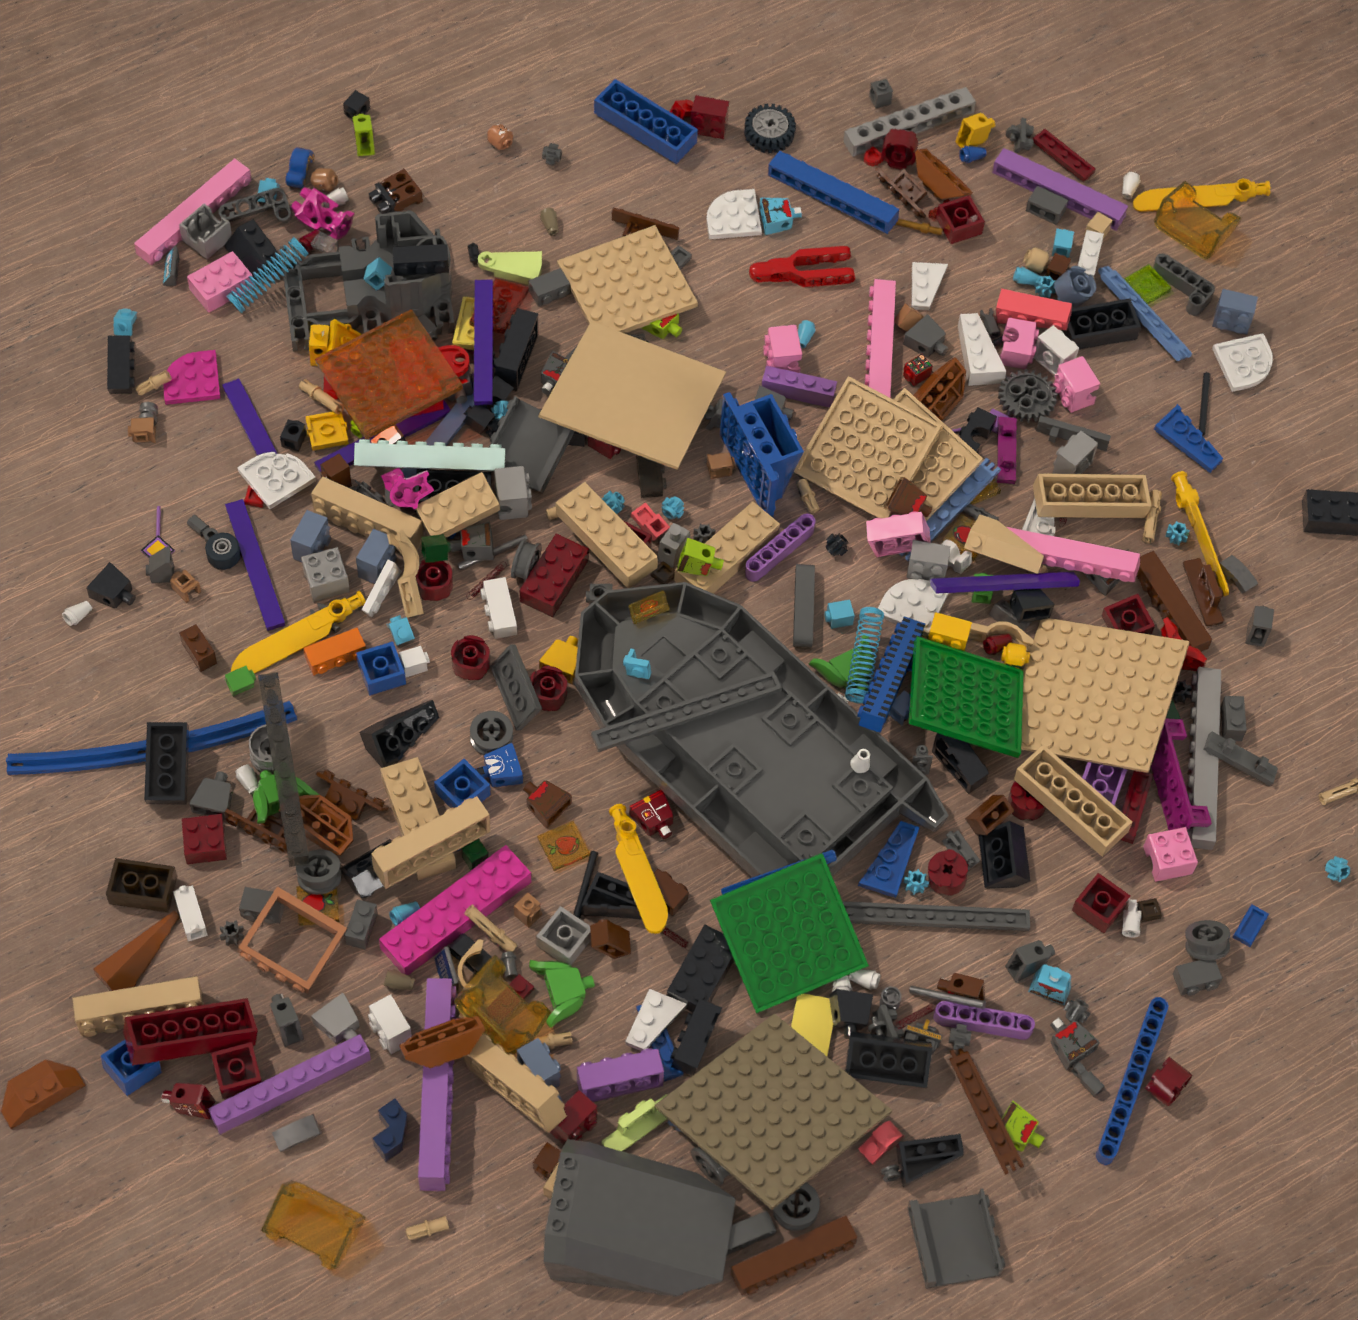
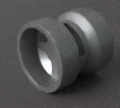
M152 402L141 403L139 407L141 414L138 418H154V426H156L158 406Z
M893 986L886 987L881 993L879 1004H886L887 1008L897 1010L901 1001L900 990Z

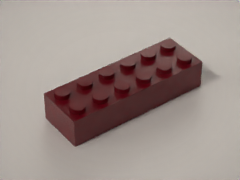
M248 998L125 1017L123 1029L132 1065L207 1054L250 1042L255 1046L258 1032Z

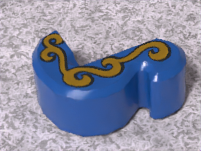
M300 147L293 150L289 162V172L286 174L285 179L287 186L299 189L305 186L309 163H314V153L312 150Z

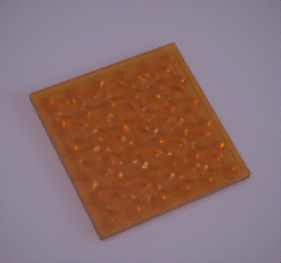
M412 309L315 358L316 364L365 440L464 389L462 383Z

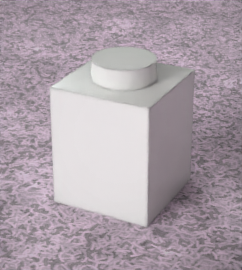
M421 646L399 652L405 677L428 671L427 663H430L427 652H423Z

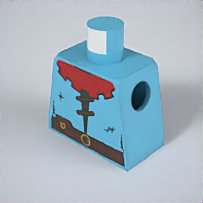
M760 198L759 210L765 235L791 229L793 218L802 217L801 207L791 208L787 198Z
M1043 964L1034 974L1028 992L1065 1006L1071 989V974L1062 971L1058 967Z

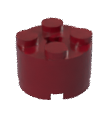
M895 128L890 129L884 138L881 153L882 160H885L888 163L887 165L894 169H906L907 166H912L915 163V152L918 149L916 133Z
M423 559L415 576L421 599L439 601L448 598L453 588L451 566L444 561L425 563Z
M467 635L453 644L451 660L454 674L466 680H481L490 668V649L482 638Z
M544 666L531 674L530 681L542 710L558 711L567 699V679L563 672L553 666Z
M1014 781L1008 796V802L1014 809L1012 814L1020 820L1031 819L1032 821L1040 818L1044 814L1046 807Z
M952 849L935 854L928 864V882L930 887L936 893L948 896L956 895L964 889L968 877V865L963 856Z
M1168 1057L1163 1063L1162 1067L1164 1068L1161 1070L1158 1068L1151 1077L1153 1080L1145 1087L1146 1091L1167 1107L1177 1099L1182 1089L1187 1086L1193 1077L1188 1070L1171 1057Z

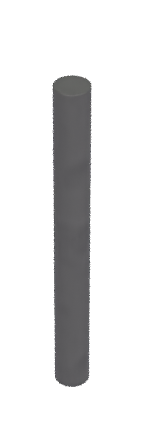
M520 536L495 547L494 556L520 545L524 538L528 539L527 536ZM464 560L457 563L459 570H463L484 560Z
M911 986L909 989L910 994L985 1009L986 1001L916 986Z

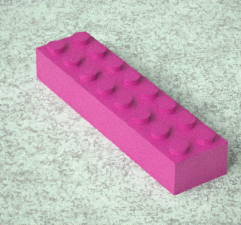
M507 845L503 846L379 939L380 949L401 973L405 975L411 974L444 947L451 944L461 933L467 932L476 925L469 917L464 915L469 906L474 905L485 917L531 883V872Z

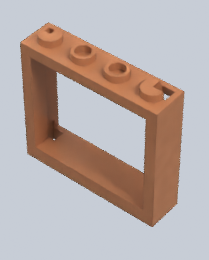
M277 887L238 947V953H240L239 956L244 958L245 961L257 963V967L264 972L270 971L275 974L274 977L280 982L285 983L287 981L293 985L292 988L294 990L308 994L345 935L347 928ZM276 901L335 935L307 981L248 947Z

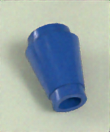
M964 146L959 151L960 160L969 163L985 158L986 149L984 147Z

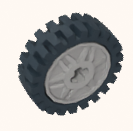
M764 104V107L759 105L757 109L754 107L752 112L748 113L745 120L744 135L746 141L750 142L751 147L755 146L756 150L761 148V152L764 153L766 150H768V153H772V150L777 153L779 149L783 151L794 140L796 130L795 118L792 117L791 112L788 113V109L784 108L782 110L780 105L777 108L775 104H771V107L768 104Z

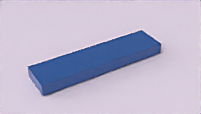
M642 1005L636 1006L638 1013ZM665 1028L650 1046L653 1050L658 1049L664 1070V1082L683 1076V1072L671 1067L673 1059L670 1056L674 1047L667 1028Z

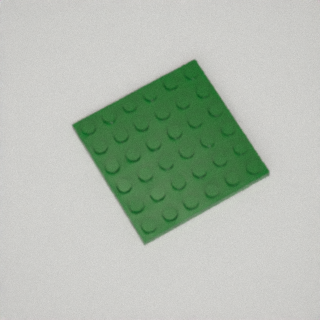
M917 636L914 640L909 724L1019 758L1022 744L1024 670Z
M819 853L710 899L714 913L756 1013L869 966L823 853Z

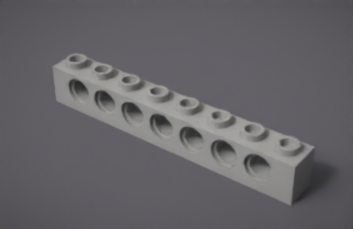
M966 87L957 89L932 100H926L921 104L913 105L871 122H865L860 126L849 128L844 132L843 142L852 157L865 153L872 146L875 148L883 146L884 138L890 129L913 131L917 134L974 113L976 101Z

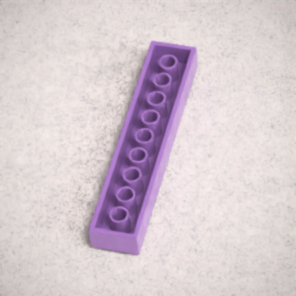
M427 978L425 1030L456 1019L455 1006H457L456 986H452V979ZM454 1060L431 1069L423 1066L418 1171L420 1191H445L446 1184H450L449 1164L451 1163L450 1144L447 1143H451L452 1138L451 1124L448 1123H452Z

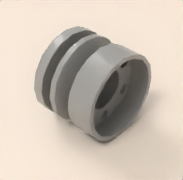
M265 724L252 732L249 738L250 761L259 772L270 770L272 774L282 772L288 766L291 760L290 738L282 727L274 724Z

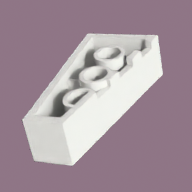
M960 314L958 332L964 366L967 370L968 386L1001 384L1002 380H1005L1007 371L979 314Z

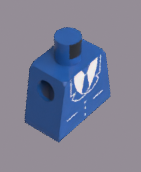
M513 743L485 754V766L475 768L483 778H489L492 787L523 784V774Z

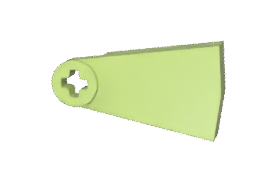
M542 251L482 252L478 256V266L483 270L494 272V277L529 285V280L541 276Z

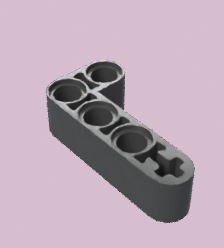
M273 188L223 204L219 208L220 217L225 218L229 222L271 209L274 210L277 219L281 223H288L292 219L288 198L281 188ZM281 193L283 198L280 201H275V194ZM263 198L266 200V203L260 207L257 205V201ZM242 204L249 205V209L246 212L240 211ZM236 206V210L239 214L235 213V209L233 207ZM227 209L230 211V216L228 217L225 215V210ZM282 210H287L288 216L281 218L279 213Z
M1161 253L1156 256L1152 268L1153 273L1189 296L1186 306L1187 313L1192 316L1199 315L1211 302L1215 286L1169 255Z

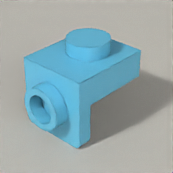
M266 178L265 181L260 180L258 193L273 188H280V184L271 178ZM261 198L257 202L266 203V200Z
M126 308L119 309L114 316V334L132 336V325L137 319V312Z
M401 615L391 618L390 623H387V627L390 628L396 645L415 639L407 617L401 618Z
M630 649L629 654L625 655L623 661L627 675L649 679L652 674L650 661L636 658L635 649Z

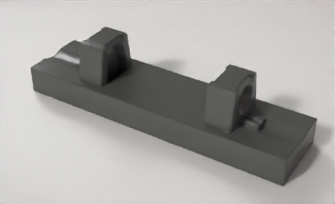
M1041 415L1036 429L1037 432L1050 435L1048 441L1053 443L1056 442L1057 437L1069 440L1072 435H1077L1082 431L1098 443L1097 449L1107 451L1111 435Z
M1213 731L1208 734L1203 750L1268 786L1274 783L1278 767L1268 762L1269 759L1252 754L1236 745V741L1231 738L1225 739Z

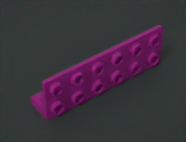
M1165 719L1151 764L1153 778L1157 786L1168 831L1186 827L1187 830L1190 827H1209L1212 824L1207 806L1190 805L1172 741L1184 740L1187 737L1182 719Z

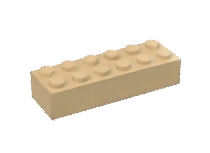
M1038 474L1033 484L1038 517L1146 518L1151 508L1146 475Z
M323 476L311 493L314 513L327 517L328 520H331L338 526L342 525L351 532L360 533L366 538L369 537L373 529L386 534L393 533L394 535H397V531L403 530L416 550L421 545V537H423L422 520Z
M586 482L556 502V515L627 588L632 587L658 568V556Z
M751 502L705 543L716 549L714 557L724 559L722 570L711 568L707 576L679 572L676 568L674 581L676 583L687 582L708 592H716L742 569L753 555L779 534L780 523L755 502Z
M1042 745L1017 768L1014 780L1102 857L1129 832L1132 821L1045 745Z
M418 757L380 769L381 779L402 836L408 834L415 827L425 825L431 818L439 817ZM451 853L416 872L418 881L456 869L455 856Z
M478 796L468 798L460 806L450 808L443 815L428 820L425 825L411 829L408 834L402 837H396L390 844L376 848L371 853L374 872L385 889L489 833L490 815Z
M197 976L73 998L75 1022L81 1036L86 1037L95 1036L101 1032L114 1033L119 1029H124V1020L128 1016L204 1005L202 990Z
M485 1033L481 1035L471 1053L463 1056L469 1071L549 1133L567 1117L563 1109L565 1106L558 1098L559 1092L552 1085H546L541 1076L533 1075L528 1066L519 1064L515 1056L506 1054L502 1046L498 1043L496 1045L493 1044L492 1040Z

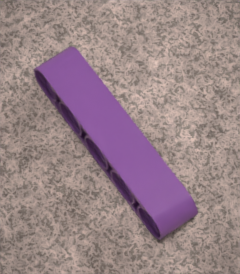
M811 514L801 515L746 562L745 577L747 580L752 582L760 580L810 538L815 528L814 516Z
M948 1001L939 1002L933 1015L934 1021L941 1026L956 1028L957 1024L967 1025L966 1028L969 1031L1022 1040L1028 1039L1035 1027L1034 1019L1028 1015L989 1008L980 1009ZM945 1011L948 1013V1015L943 1016L939 1012ZM964 1014L969 1019H962L959 1015ZM980 1018H986L988 1023L981 1022ZM1005 1021L1009 1026H1002L1000 1022ZM1020 1025H1026L1029 1029L1024 1030Z

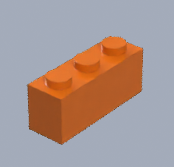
M354 628L306 646L303 649L313 675L323 674L334 667H341L347 662L357 660L356 653L366 650V645L358 628Z

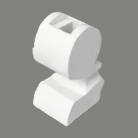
M950 540L943 541L941 545L951 546L948 566H951L955 572L961 574L972 564V552L964 551L960 555V551L954 542Z

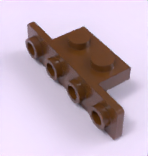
M878 167L875 169L878 173L877 178L883 184L887 182L889 184L888 188L894 194L898 193L901 196L899 199L906 206L908 204L911 205L912 208L910 210L917 217L919 215L923 218L926 217L917 204L928 192L905 169L893 180L888 178Z
M612 209V221L626 225L622 237L655 225L661 236L675 240L679 238L680 228L678 226L644 217L640 214H634L624 209Z
M1200 558L1184 561L1183 567L1205 626L1222 624L1224 619L1218 605L1223 597V591L1217 584L1216 572L1212 571L1210 564L1203 565Z
M329 770L317 771L316 776L331 783L325 798L355 820H359L366 804L380 811H388L389 807L384 805L385 801L377 797L373 799L368 796V792L364 789L353 788L351 782L335 778V774Z
M255 807L247 819L229 809L225 810L226 821L234 827L239 826L247 834L260 837L264 843L277 846L281 852L294 855V844L283 838L289 829V824L272 815L267 816L265 823L258 824Z

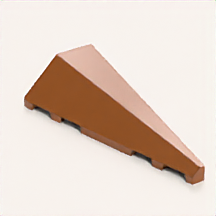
M175 910L93 968L95 975L109 991L136 986L137 980L157 954L166 936L168 937L171 928L179 920L180 916Z

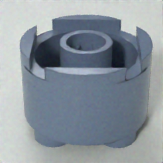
M1080 266L1071 267L1054 282L1058 301L1072 303L1073 308L1080 307L1096 292L1094 278L1091 274L1088 276L1085 273L1086 270Z

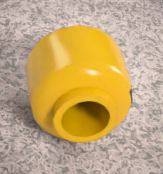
M1008 643L1007 647H1003L1001 661L1006 665L1022 669L1024 663L1028 664L1030 652H1027V648L1023 644Z

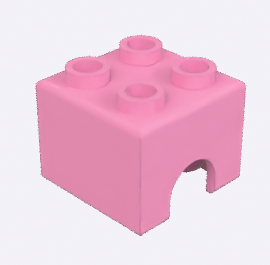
M1008 318L1002 341L1005 342L1000 355L1004 366L1026 369L1028 363L1032 364L1036 352L1035 343L1039 330L1036 329V322Z
M797 326L769 327L768 335L764 336L765 345L763 346L764 356H768L766 365L800 373L798 360L802 359V350Z
M1081 356L1058 366L1052 387H1056L1055 393L1061 397L1062 405L1065 408L1067 407L1069 412L1072 413L1095 403L1096 396L1092 397L1090 393L1099 389L1100 382L1085 358Z
M1186 827L1147 836L1143 848L1146 856H1151L1153 863L1152 874L1155 882L1193 874L1198 861Z

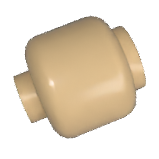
M1034 247L1026 252L1023 262L1027 269L1036 273H1042L1044 269L1047 270L1051 260H1049L1048 252Z

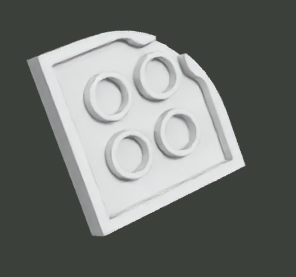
M755 189L726 192L711 203L707 212L709 239L761 235L762 230Z
M1263 333L1214 344L1212 348L1232 392L1256 386L1269 374L1273 357Z
M275 452L264 453L237 467L241 476L269 509H272L316 481V477L300 459L288 453L286 455L275 454Z
M908 579L892 586L885 593L878 609L884 612L885 620L894 624L901 623L904 616L925 623L923 636L928 637L935 612L940 613L949 593L936 594L928 580Z

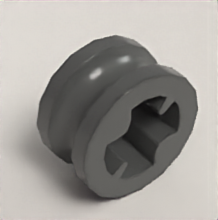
M899 1165L887 1166L881 1170V1173L884 1175V1182L895 1181L902 1177L901 1173L898 1172Z

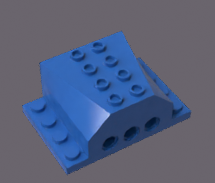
M730 392L723 394L720 437L731 457H734L735 464L757 505L774 518V511L776 510L775 501L783 497L804 451L797 440L795 430L789 426L786 414L782 413L772 394L739 406L737 399L733 398Z

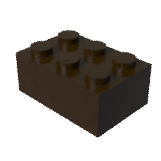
M115 858L106 891L108 903L169 913L178 877L175 866Z

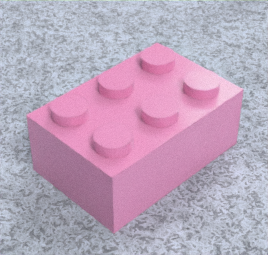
M233 251L187 276L190 291L208 313L230 302L227 295L229 293L232 294L231 291L240 296L236 287L245 293L240 283L250 290L245 280H248L254 286L249 278L252 274Z
M910 512L906 515H892L888 518H874L871 521H866L868 543L876 557L911 552L913 540L931 543L930 528L922 512Z

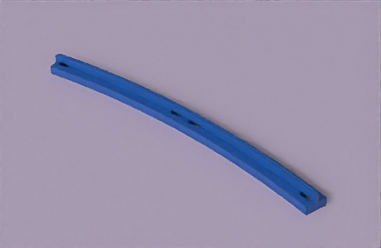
M290 701L240 718L189 731L188 753L249 737L255 729L265 724L282 726L296 721L297 716ZM287 711L290 712V714L284 715L282 717L279 716V714L285 713ZM146 740L80 750L8 754L6 758L7 774L59 773L145 762L146 753L138 754V751L146 750ZM13 763H23V766H13Z

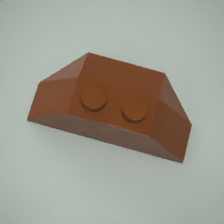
M928 149L916 150L918 178L923 181L924 186L934 192L937 198L946 199L972 195L973 192L943 162L932 155Z
M954 357L933 372L913 396L943 421L964 396L967 370Z
M292 795L279 809V812L298 832L323 850L341 856L354 841L351 816L321 795Z
M479 1016L456 1018L417 1032L399 1046L406 1060L431 1069L470 1054L485 1028Z
M45 1059L8 1081L1 1113L9 1127L13 1129L86 1085L75 1068Z

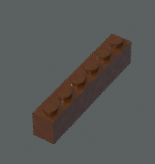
M1155 551L1140 556V566L1136 577L1141 582L1142 589L1149 594L1152 604L1160 611L1161 618L1165 619L1168 617L1177 626L1179 636L1183 640L1189 641V646L1197 648L1201 652L1209 649L1212 642L1211 636Z
M847 1215L732 1266L730 1273L741 1296L746 1293L752 1295L764 1285L769 1287L776 1284L779 1278L784 1276L786 1278L792 1277L801 1268L809 1269L815 1266L817 1261L821 1259L826 1261L836 1255L835 1253L841 1250L847 1252L853 1249L858 1237Z

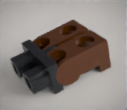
M405 168L376 183L375 190L368 193L369 199L373 204L381 200L382 203L377 205L380 214L400 212L413 203L419 204L423 202L421 189Z

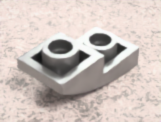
M1231 555L1219 563L1227 580L1232 578L1241 593L1248 591L1258 584L1252 573L1235 556Z
M314 1114L288 1124L272 1132L279 1151L284 1152L299 1143L309 1141L322 1134Z

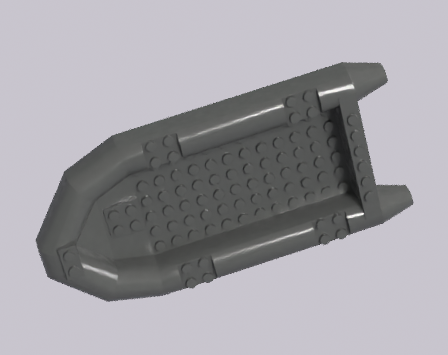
M687 582L608 590L581 612L574 685L600 729L773 671L775 672L782 687L780 692L616 746L629 761L641 770L642 774L646 775L751 877L807 859L819 853L834 850L837 860L827 864L833 877L900 814L932 832L939 830L946 822L949 815L929 779L880 733L859 726L860 717H857L858 713L741 605ZM659 603V609L652 612L655 613L654 616H648L644 619L647 615L640 614L647 605ZM630 649H635L636 658L650 661L652 674L649 679L627 675L623 661L625 655L629 654ZM866 749L870 753V768L864 773H857L851 767V759L859 750Z

